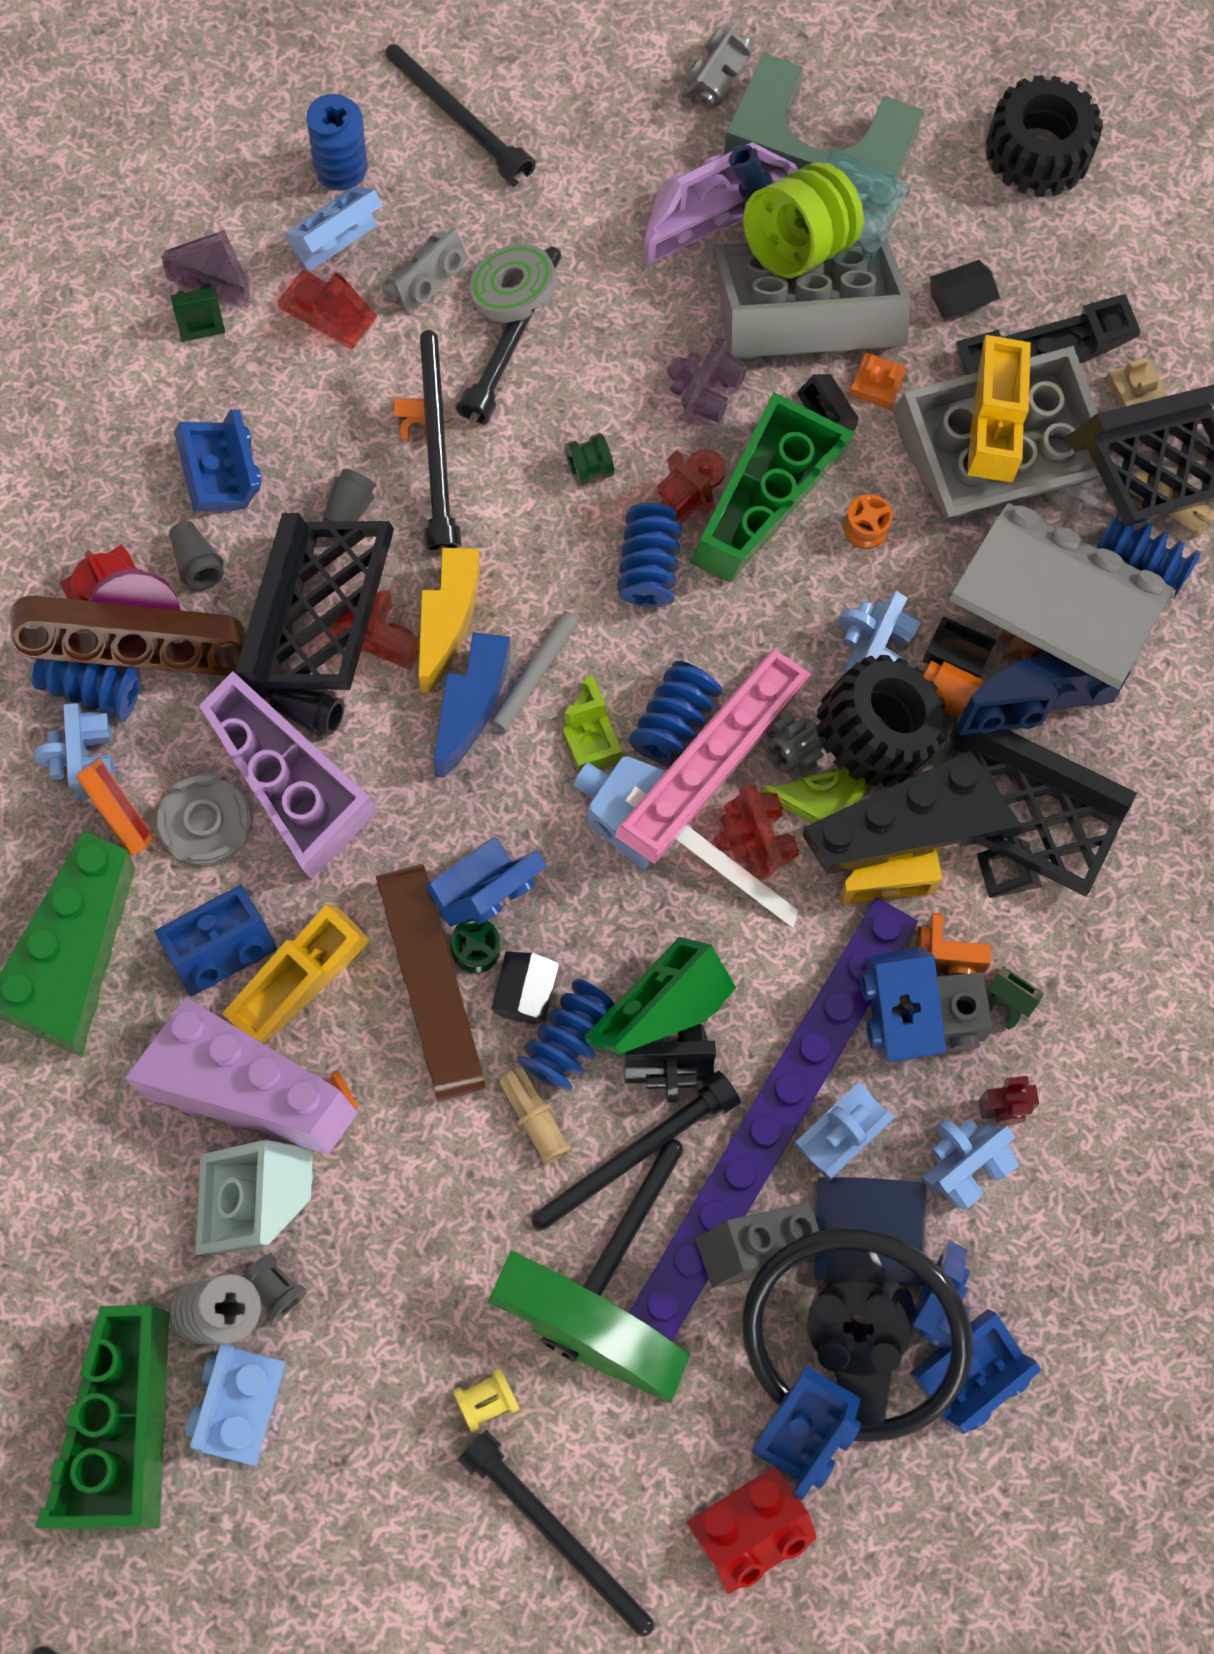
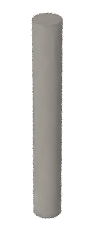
M567 611L562 613L490 720L491 725L506 732L579 623L575 615Z

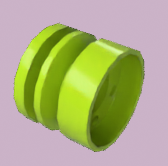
M816 161L755 191L746 202L743 222L748 244L761 265L776 276L791 279L803 275L821 265L825 260L834 258L839 253L852 248L860 238L864 218L862 202L858 192L846 174L832 164Z

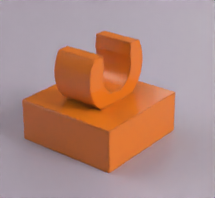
M865 353L849 395L891 410L907 367Z
M394 398V417H407L400 426L402 440H409V429L413 423H422L426 428L424 399Z

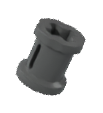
M269 1253L259 1259L242 1277L255 1286L260 1296L261 1304L269 1311L267 1318L272 1323H276L305 1297L307 1290L303 1285L295 1286L276 1265L278 1260L272 1253Z

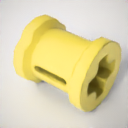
M500 1367L492 1370V1377L464 1391L460 1387L452 1390L472 1434L479 1431V1424L507 1410L512 1414L519 1411L514 1395ZM496 1395L494 1398H492V1399H490V1400H488V1401H486V1402H484V1403H482V1404H480V1405H478V1406H475L476 1404H478V1403H480V1402H482V1401H484V1400H486V1399H488V1398H490V1397Z

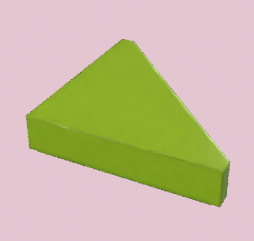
M836 769L802 777V780L777 786L767 785L762 791L761 796L804 820L814 823L860 802L869 785L866 784L863 777L855 780L848 776L849 770L847 769L842 771Z

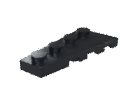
M970 750L804 827L803 838L828 875L886 863L888 858L912 853L913 857L932 853L933 848L959 843V846L962 847L980 843L981 838L1001 834L1002 838L1019 835L1022 824Z

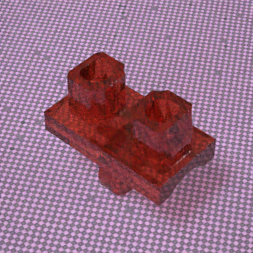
M703 449L696 451L689 457L686 465L683 455L676 450L667 459L670 474L656 488L658 494L663 499L660 504L673 507L677 512L675 521L681 526L697 509L702 514L707 515L715 507L712 489L721 484L725 478L726 468L723 458L713 450Z
M755 784L742 786L739 789L740 794L724 805L727 814L723 815L720 819L725 830L714 838V842L720 851L732 850L736 861H745L748 872L762 881L768 879L777 869L790 864L799 855V849L794 836H791L789 833L775 836L770 824L776 823L782 817L783 808L777 793H758Z

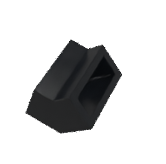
M980 260L930 277L931 297L943 319L1000 299L993 273Z
M813 374L796 392L807 409L829 419L816 399L817 396L821 395L835 417L833 422L851 431L856 430L859 418L831 374Z
M943 616L922 662L930 664L932 660L942 665L945 661L979 677L996 640Z
M505 951L491 1009L503 1018L530 1024L544 1022L559 963L533 953Z

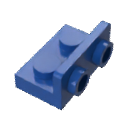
M242 884L154 931L190 996L213 987L221 980L251 964L259 962L262 958L277 950L263 918Z
M949 1240L936 1264L953 1282L963 1300L968 1290L964 1285L970 1274V1270L965 1268L967 1249ZM924 1283L919 1294L913 1326L919 1328L920 1334L930 1343L943 1348L947 1347V1345L951 1346V1332L946 1314L935 1294ZM965 1305L969 1316L970 1308Z

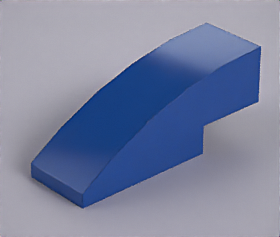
M473 632L466 675L447 673L434 756L436 777L445 778L464 758L490 718L506 677L511 654L510 637Z

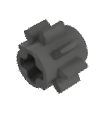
M789 714L772 724L774 730L767 733V737L770 740L766 742L765 748L769 760L778 770L789 772L794 768L796 773L802 776L818 766L817 760L824 756L821 750L825 740L824 737L818 735L815 722L805 718L795 721L794 717Z

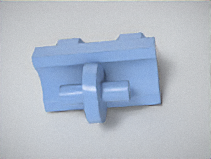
M895 591L887 602L879 601L873 606L869 602L862 601L858 610L845 609L841 612L838 624L847 632L843 642L849 647H855L843 672L846 673L857 662L860 663L865 657L869 656L877 659L880 655H890L894 662L898 658L902 659V657L885 646L889 638L901 646L909 643L918 629L920 622L903 609L908 599L907 597Z
M78 703L64 704L66 743H62L61 731L53 730L47 732L48 744L38 746L34 750L35 763L49 767L50 779L53 780L64 778V766L67 765L68 786L75 790L76 800L91 799L76 777L87 764L100 757L115 778L114 762L111 755L88 757L87 746L112 743L111 720L107 713H82Z
M859 1081L794 1143V1146L830 1181L881 1133L895 1117L882 1107Z
M945 1119L936 1126L942 1141L931 1149L933 1155L940 1162L925 1173L921 1179L930 1190L943 1193L957 1208L968 1209L983 1194V1191L971 1174L983 1166L991 1179L1000 1180L1019 1166L1009 1146V1143L1016 1137L1007 1125H1003L998 1129L991 1123H986L978 1129L973 1120L967 1119L957 1127L954 1123Z

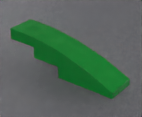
M512 1250L487 1302L535 1324L532 1332L578 1352L577 1361L668 1403H671L691 1355L651 1326L605 1298Z

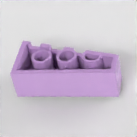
M233 671L199 705L297 862L310 879L332 860L378 812L370 796Z
M185 997L124 1078L145 1100L159 1105L163 1103L177 1107L185 1113L198 1117L204 1115L221 1120L229 1126L242 1130L248 1128L265 1133L270 1138L329 1155L358 1114L339 1089Z

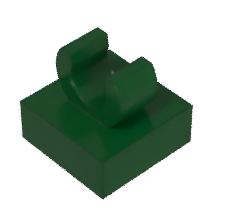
M205 285L201 286L199 290L189 292L181 290L175 295H170L182 342L225 333L215 286L207 287Z
M1004 966L987 989L993 993L988 998L990 1012L999 1003L1006 1004L1010 1008L1011 1016L1004 1026L1008 1030L1017 1025L1022 1014L1029 1018L1044 995L1042 991Z

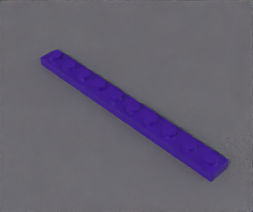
M878 897L875 898L628 1312L629 1314L673 1341L709 1279L696 1238L726 1220L747 1215L871 1004L870 1000H864L860 985V972L866 971L865 956L902 950L915 929L918 920Z

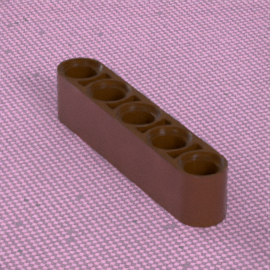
M25 596L20 598L12 605L10 610L11 639L14 649L22 656L36 659L228 676L232 671L235 673L246 636L245 629L238 619L221 614L44 596ZM34 624L41 626L36 629L25 628L28 625ZM82 629L90 630V631L87 632V633H82V634L75 633V631H77V630H82ZM128 634L138 635L134 638H124ZM176 639H185V641L181 643L172 642ZM223 644H233L229 647H219Z
M423 863L377 875L378 889L382 896L386 918L395 943L397 958L404 983H406L416 1027L419 1030L422 1049L429 1074L433 1081L437 1102L486 1089L482 1068L436 905L426 889V884L429 881Z

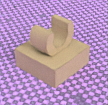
M1146 357L1127 363L1124 367L1109 371L1106 377L1120 407L1168 396L1150 359Z

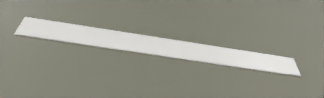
M635 786L625 801L635 808L646 794ZM689 826L676 838L677 841L794 929L798 909Z

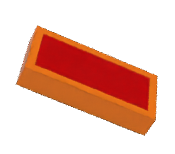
M98 757L87 764L77 774L76 778L123 847L128 851L129 855L134 856L147 848L154 836L102 759Z

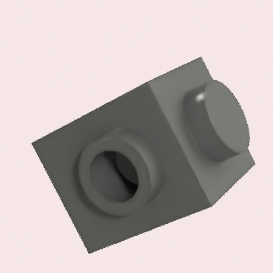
M983 972L937 977L945 1044H950L951 1051L954 1052L979 1048L981 1046L980 1041H985L993 1030Z

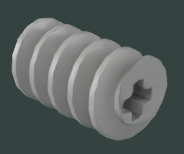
M228 1274L189 1281L181 1286L172 1297L168 1312L174 1331L187 1343L200 1346L226 1344L240 1341L252 1332L259 1321L261 1302L260 1296L251 1282L242 1276Z

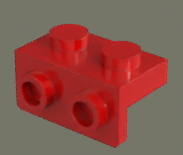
M775 1466L686 1522L695 1540L716 1570L727 1594H732L739 1588H747L754 1585L772 1567L785 1559H793L801 1555L808 1548L809 1544L817 1538L808 1511L799 1498L793 1496L794 1491Z

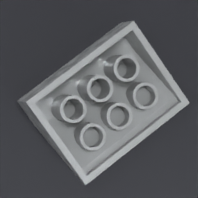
M885 233L860 235V238L852 247L861 248H850L845 252L839 253L834 258L825 260L821 265L803 275L791 279L776 276L764 268L752 253L748 243L713 245L725 338L731 358L755 360L762 356L772 355L798 357L805 353L814 352L842 354L849 350L857 349L885 351L892 347L907 346L911 297Z
M1074 346L1030 357L1029 412L1023 424V457L1013 483L967 476L970 432L978 372L906 391L903 393L894 411V416L907 452L946 520L1101 477L1088 450L1074 452L1067 438V435L1098 413ZM1106 448L1113 463L1117 464L1113 451Z
M1008 502L952 592L949 601L1119 690L1162 612L1173 587L1165 584V581L1154 572L1148 570L1140 571L1124 563L1117 553L1108 549H1097L1082 541L1081 537L1071 529L1065 527L1057 528L1041 520L1039 515L1032 509L1025 506H1014Z

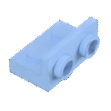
M353 186L286 231L284 235L303 268L312 271L374 229L376 221L371 213L383 206L375 189Z
M220 1344L218 1354H209L203 1370L201 1383L208 1385L202 1406L194 1405L189 1416L186 1436L192 1438L190 1448L196 1452L257 1467L287 1363L282 1360L235 1349L230 1344Z

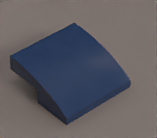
M818 1177L816 1222L819 1231L830 1228H868V1230L900 1239L925 1254V1183L853 1177H834L828 1181L825 1177ZM823 1252L815 1257L814 1278L818 1281H824L827 1278V1252ZM877 1254L882 1267L887 1270L886 1275L896 1280L900 1286H924V1282L911 1270L892 1259Z

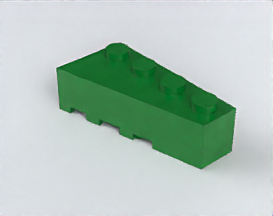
M773 392L695 549L690 563L731 583L843 455L855 432Z
M83 830L0 973V1019L82 1058L87 1045L91 1022L98 1005L104 975L111 958L115 935L120 925L135 871V865L126 849Z
M154 1305L100 1306L80 1373L83 1377L75 1405L71 1404L65 1424L68 1426L60 1457L55 1459L49 1479L52 1482L45 1508L40 1509L35 1528L53 1531L160 1529L169 1312Z

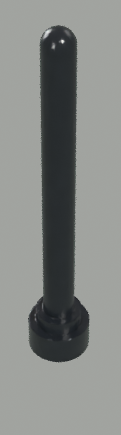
M390 44L386 47L385 55L387 59L496 159V166L499 168L500 176L511 186L514 187L520 183L513 177L521 171L526 177L533 173L536 161L523 148L507 146L399 45Z
M548 247L545 252H547L556 269L561 259V252L557 247ZM532 315L523 320L508 323L478 384H473L471 388L463 391L456 405V410L460 416L470 419L472 412L480 415L476 420L477 423L488 424L496 409L494 390Z
M425 330L420 335V351L432 518L428 520V527L424 529L425 549L438 550L443 545L448 548H460L462 546L461 528L456 526L455 518L450 516L438 336L432 330Z
M719 1070L701 1082L703 1087L696 1092L697 1098L537 1210L532 1216V1225L538 1230L549 1228L709 1113L715 1116L721 1111L725 1115L741 1103V1099L730 1081Z
M672 1139L661 1149L584 1283L583 1287L599 1296L604 1292L683 1153V1145L680 1141ZM543 1336L541 1337L540 1342L553 1351L557 1347L564 1351L561 1356L576 1362L578 1352Z
M488 1430L484 1431L462 1453L457 1461L471 1476L475 1472L482 1479L487 1476L639 1636L650 1635L654 1630V1621L651 1616L502 1461L505 1457L499 1450L502 1444Z

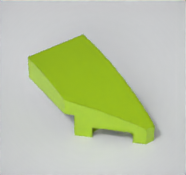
M593 674L585 677L582 682L583 689L573 705L568 706L564 713L566 725L563 728V735L578 774L587 762L601 770L617 765L623 757V750L607 717L606 703Z

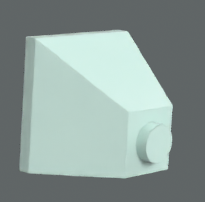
M262 1140L201 1154L195 1256H211L269 1245L311 1200L313 1150Z

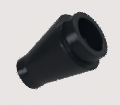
M274 689L270 699V706L317 736L323 733L332 735L338 729L344 714V701L336 697L335 692L332 690Z

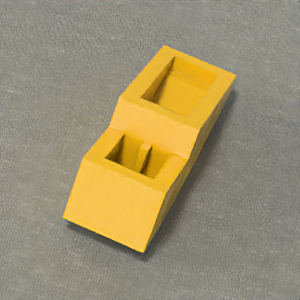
M986 335L984 338L972 414L967 476L1009 483L1014 481L1022 462L1023 424L1029 412L1031 342Z
M442 548L441 590H422L419 655L420 693H430L446 673L461 647L472 619L478 594L480 549Z
M325 904L294 941L286 940L222 1014L236 1028L264 1044L334 979L372 939L339 907Z

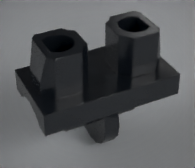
M698 1024L677 1032V1042H659V1040L627 1051L625 1052L624 1059L625 1084L646 1083V1089H665L666 1102L677 1103L678 1088H696L697 1081H703L714 1073V1061L716 1058L715 1040L708 1041L704 1026Z

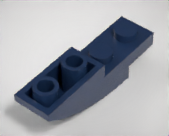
M1050 653L1027 658L996 673L974 692L956 726V730L959 735L973 733L988 734L994 731L1017 728L1030 729L1042 726L1049 711L1052 709L1064 710L1070 707L1101 706L1114 703L1130 675L1131 669L1118 690Z

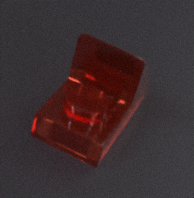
M302 269L278 300L279 309L351 350L354 349L377 318L373 310L338 272H335L328 282H325Z
M389 590L380 591L376 594L361 650L412 670L419 656L417 638L401 625L389 623L388 626L384 625L392 608V600ZM350 611L328 628L335 638L352 626L354 615Z

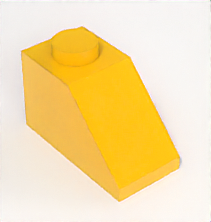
M933 848L932 853L915 857H913L912 853L888 858L886 863L855 869L845 881L839 895L841 905L874 901L876 897L881 900L935 894L943 880L937 848Z

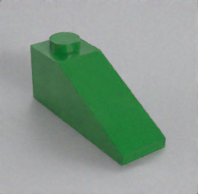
M678 937L584 1036V1039L589 1045L617 1054L625 1053L706 1022L711 1015L721 1008L722 1003L733 993L736 986L711 944Z

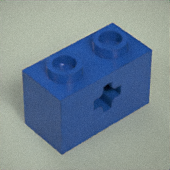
M918 947L865 956L866 971L860 972V985L864 1000L871 1001L873 1019L866 1021L867 1037L871 1049H878V1053L887 1062L947 1053L934 955L925 948ZM903 995L909 1000V1003L903 1004L901 1006V1014H897L892 1010V1007L900 1004V996Z

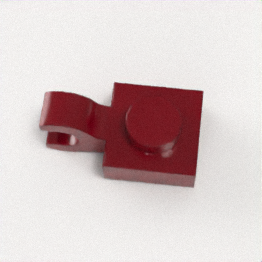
M1028 1076L1005 1078L1002 1088L987 1089L979 1098L981 1118H995L997 1125H1014L1025 1122L1026 1115L1032 1114L1039 1105L1036 1085H1028Z

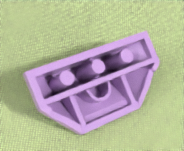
M753 142L746 144L751 146L752 149H756L763 170L771 175L774 182L798 170L794 163ZM734 150L722 156H712L704 161L701 166L684 174H675L668 178L664 184L660 185L644 237L643 260L647 265L743 219L746 202L739 193L738 187L740 182L729 164L730 154Z

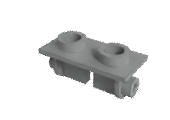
M736 19L726 31L719 27L704 46L709 54L705 60L699 57L684 76V79L689 84L681 94L682 97L685 98L692 91L698 96V103L705 108H711L713 104L718 105L723 95L733 82L722 71V68L732 77H735L752 54L751 40L745 35L738 36L734 32L740 23L739 19Z
M452 227L447 233L442 231L440 234H432L429 237V241L412 256L415 262L414 265L405 263L393 276H389L385 280L384 295L392 302H396L400 298L409 315L413 314L423 303L430 300L433 293L452 274L457 273L469 259L456 228Z

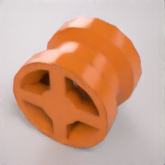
M865 494L855 498L849 505L843 527L848 541L862 549H873L880 546L886 540L892 523L893 512L891 506L878 495ZM864 523L870 526L871 530L859 526V524Z

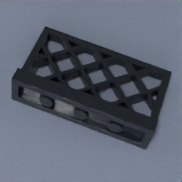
M1214 385L1097 413L1067 435L1074 452L1088 450L1126 527L1214 501V410L1212 408L1214 407ZM1198 424L1203 425L1210 442L1196 435ZM1168 433L1182 441L1181 451L1167 442ZM1139 441L1153 449L1151 459L1137 450ZM1106 448L1123 457L1121 467L1113 463ZM1193 449L1207 458L1205 467L1192 459ZM1164 457L1178 465L1176 475L1162 466ZM1134 465L1148 473L1147 484L1132 475ZM1189 473L1202 481L1201 491L1187 483ZM1159 481L1173 489L1172 500L1157 491ZM1129 489L1144 498L1141 510L1136 509L1128 493Z
M282 513L235 670V674L260 697H271L274 689L351 690L394 532L390 521L305 522L299 513ZM317 537H335L337 542L315 558L313 552ZM365 537H376L374 546L359 557L351 550L354 545ZM347 552L353 561L330 577L324 568ZM320 571L327 581L304 597L301 594L304 583ZM362 571L365 575L363 586L346 597L340 587ZM335 591L342 601L319 617L313 607ZM309 611L315 621L292 637L290 632L293 622ZM351 611L354 615L352 626L335 638L328 628ZM324 631L331 642L308 658L301 648ZM295 652L303 659L304 662L288 674H278L281 663ZM340 652L343 659L339 674H320L317 671L318 667Z
M964 708L934 767L950 760L954 749L962 753L971 750L993 783L992 776L1003 773L1015 778L1020 791L1003 795L1002 797L1007 804L1025 800L1033 820L1021 823L1022 828L1019 834L1038 830L1046 850L1031 853L1023 849L1017 835L1006 837L1007 840L1003 839L1001 834L981 838L978 844L1087 897L1125 815L1132 806L1137 792L1008 729L988 734L973 733L959 735L956 726L965 710ZM1048 794L1058 799L1064 812L1043 817L1035 797ZM1093 816L1109 824L1105 835L1087 839L1079 818ZM1068 822L1077 842L1056 847L1048 827ZM1099 846L1096 854L1094 855L1092 848ZM1081 851L1088 866L1085 878L1066 870L1060 856Z

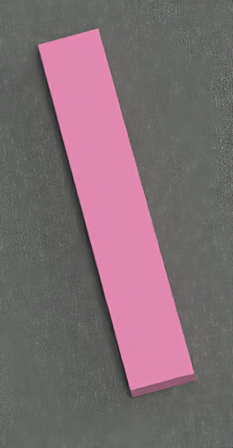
M772 649L620 824L615 837L655 864L808 682L811 673L775 649Z

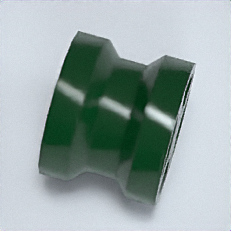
M603 434L591 435L589 440L584 443L571 441L565 444L566 459L578 487L587 485L591 478L597 476L603 479L614 476L612 456Z
M474 918L458 924L451 936L454 962L461 970L472 974L484 973L494 967L500 957V937L494 925L489 921L477 924ZM480 951H481V952L484 954V955H482V954L480 953V954H477V955H476V954H473L472 956H470V955L472 954V952H480Z

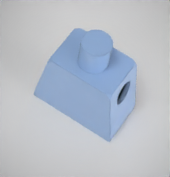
M623 756L610 775L587 762L573 784V787L593 798L587 810V823L634 864L645 871L651 861L615 837V834L620 824L634 809L633 806L625 801L633 788L636 786L647 794L666 771L629 756Z

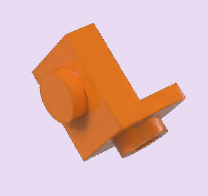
M932 913L926 927H919L916 948L923 947L934 955L936 972H947V976L979 972L984 974L991 964V945L942 940L943 913Z

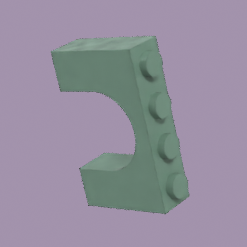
M763 53L726 132L724 154L753 142L794 163L798 169L816 161L832 164L844 172L855 186L862 202L863 211L870 212L876 210L884 213L918 135L924 110L883 96L868 132L858 143L837 151H825L810 147L792 133L786 120L799 92L803 67Z

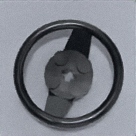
M830 1228L804 1235L788 1243L766 1261L753 1279L746 1295L742 1315V1336L745 1352L754 1375L762 1388L778 1406L790 1390V1387L779 1376L769 1358L763 1336L764 1309L771 1290L787 1270L798 1262L822 1252H827V1278L814 1294L808 1312L807 1330L812 1346L818 1352L819 1363L825 1369L835 1371L839 1386L861 1398L855 1417L857 1421L861 1422V1427L854 1441L878 1442L910 1435L933 1423L953 1404L967 1380L971 1367L973 1336L967 1309L959 1292L945 1272L932 1259L900 1239L868 1230V1228ZM877 1254L900 1263L927 1284L942 1305L951 1332L950 1361L938 1388L929 1398L914 1409L887 1419L892 1371L899 1367L901 1359L909 1347L914 1329L913 1323L916 1308L909 1289L905 1287L903 1290L896 1280L886 1275L887 1270L882 1267ZM856 1314L862 1315L864 1323L867 1324L856 1321L853 1316Z

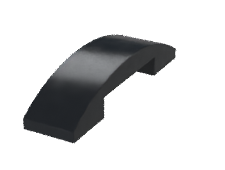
M1126 294L1083 305L1081 315L1002 338L1031 342L1030 357L1074 346L1078 360L1082 363L1138 337L1141 330ZM999 329L956 341L955 346L966 375L979 371L984 338L986 335L1001 337Z

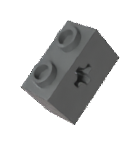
M810 1202L726 1220L697 1237L696 1241L711 1287L714 1288L755 1278L761 1267L779 1249L804 1235L819 1231ZM821 1253L816 1254V1255H813V1256H810V1257H808V1258H806V1259H804V1260L798 1262L797 1264H795V1265L792 1266L791 1268L797 1267V1266L801 1265L802 1263H804V1262H806V1261H808V1260H810V1259H812V1258H814V1257L820 1255Z

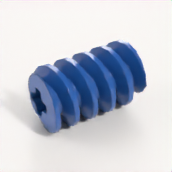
M338 94L320 96L310 104L306 116L312 165L317 173L318 181L325 187L333 190H347L353 186L356 187L367 173L363 115L359 106L350 98Z
M640 503L631 506L626 512L627 526L624 528L623 539L625 542L622 544L621 555L623 559L620 561L619 572L621 575L618 577L617 589L620 592L621 598L629 603L645 607L668 606L674 601V593L669 589L676 584V577L671 572L678 568V560L674 556L680 552V543L676 539L681 537L682 527L679 523L674 522L677 518V512L673 507L657 503Z
M1118 512L1096 548L1108 549L1117 553L1123 562L1126 561L1128 565L1140 571L1148 570L1156 573L1165 581V584L1173 587L1175 598L1199 561L1201 552L1196 550L1184 558L1182 555L1185 542L1179 541L1168 549L1166 545L1169 533L1164 531L1155 539H1151L1152 523L1147 522L1138 530L1134 529L1135 524L1126 527L1123 520L1120 521L1118 519Z
M36 659L32 672V685L37 690L43 691L47 688L50 695L56 697L64 695L67 701L71 703L82 701L85 708L90 710L99 708L101 713H107L110 717L117 714L118 719L125 722L130 716L138 698L140 668L128 667L125 673L121 672L122 666Z
M674 661L671 664L672 666L665 671L663 676L664 682L657 685L655 697L649 700L647 704V713L640 716L637 726L639 729L632 731L629 737L631 746L639 754L664 766L672 765L671 757L678 758L685 751L686 747L680 741L691 743L697 737V734L689 726L701 728L705 725L706 719L698 711L708 713L713 710L714 703L707 696L718 697L722 693L720 684L707 672L684 661Z
M578 978L571 983L574 994L565 993L560 998V1005L563 1010L554 1008L548 1014L551 1025L542 1024L536 1030L540 1041L530 1040L525 1045V1051L529 1058L524 1056L516 1058L527 1071L547 1085L566 1091H571L573 1088L565 1076L566 1072L569 1071L577 1075H583L585 1072L577 1061V1057L580 1055L594 1060L596 1057L595 1052L586 1042L584 1036L615 1004L602 990Z

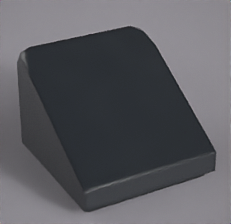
M1018 838L1021 847L1032 853L1030 844ZM990 849L977 853L989 898L1042 888L1039 874L1018 863L1021 877L996 885L989 861L1005 857Z

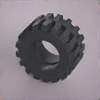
M1043 75L1033 77L1032 82H1029L1026 78L1019 80L1015 88L1010 86L1004 92L1002 99L1000 98L997 103L988 132L986 157L987 160H993L991 169L995 175L1000 172L1004 173L1002 182L1009 187L1014 181L1019 184L1017 192L1026 194L1027 189L1032 188L1035 189V196L1044 197L1047 189H1051L1053 196L1062 194L1065 185L1071 190L1077 186L1079 178L1083 180L1101 138L1103 119L1098 118L1101 112L1098 104H1090L1092 96L1087 91L1080 92L1077 90L1078 84L1072 81L1069 84L1061 82L1062 77L1052 76L1051 80H1046ZM1039 128L1048 130L1058 136L1060 141L1041 140L1033 136L1028 129Z
M880 655L877 659L873 656L865 657L860 663L857 662L821 699L822 705L817 709L816 717L821 720L817 725L818 735L825 738L822 746L826 753L834 755L836 759L833 763L839 769L844 766L849 770L848 776L858 780L860 777H863L866 784L876 786L880 782L884 787L893 786L898 781L901 783L927 762L941 748L940 745L945 742L948 735L945 728L949 725V715L945 714L942 710L946 707L943 697L937 696L935 692L938 689L932 680L928 682L923 677L924 672L917 666L914 669L910 668L908 661L901 658L894 662L890 655ZM877 715H879L887 723L889 727L883 724L877 717Z

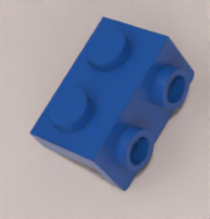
M230 409L222 423L179 422L174 430V435L193 511H236L247 508L255 494L260 490L261 473L258 466L254 465L250 450L251 434L249 428L244 426L241 411Z
M492 838L428 882L426 889L450 927L473 918L477 924H481L502 910L499 902L508 896L510 900H513L535 886L532 878L547 868V865L538 850L511 860L497 838Z
M986 1309L971 1322L973 1354L968 1377L953 1404L940 1416L944 1423L962 1434L984 1425L991 1417L992 1411L1009 1397L1022 1393L1029 1386L1030 1380L1041 1371L1035 1359L1022 1353L998 1314L989 1309ZM949 1345L945 1348L940 1347L910 1372L926 1398L932 1395L944 1378L951 1355V1346Z
M805 1365L755 1441L752 1453L797 1479L793 1496L802 1501L813 1485L819 1489L823 1487L834 1468L835 1460L831 1458L836 1450L841 1448L847 1451L856 1438L861 1427V1422L855 1419L861 1398Z

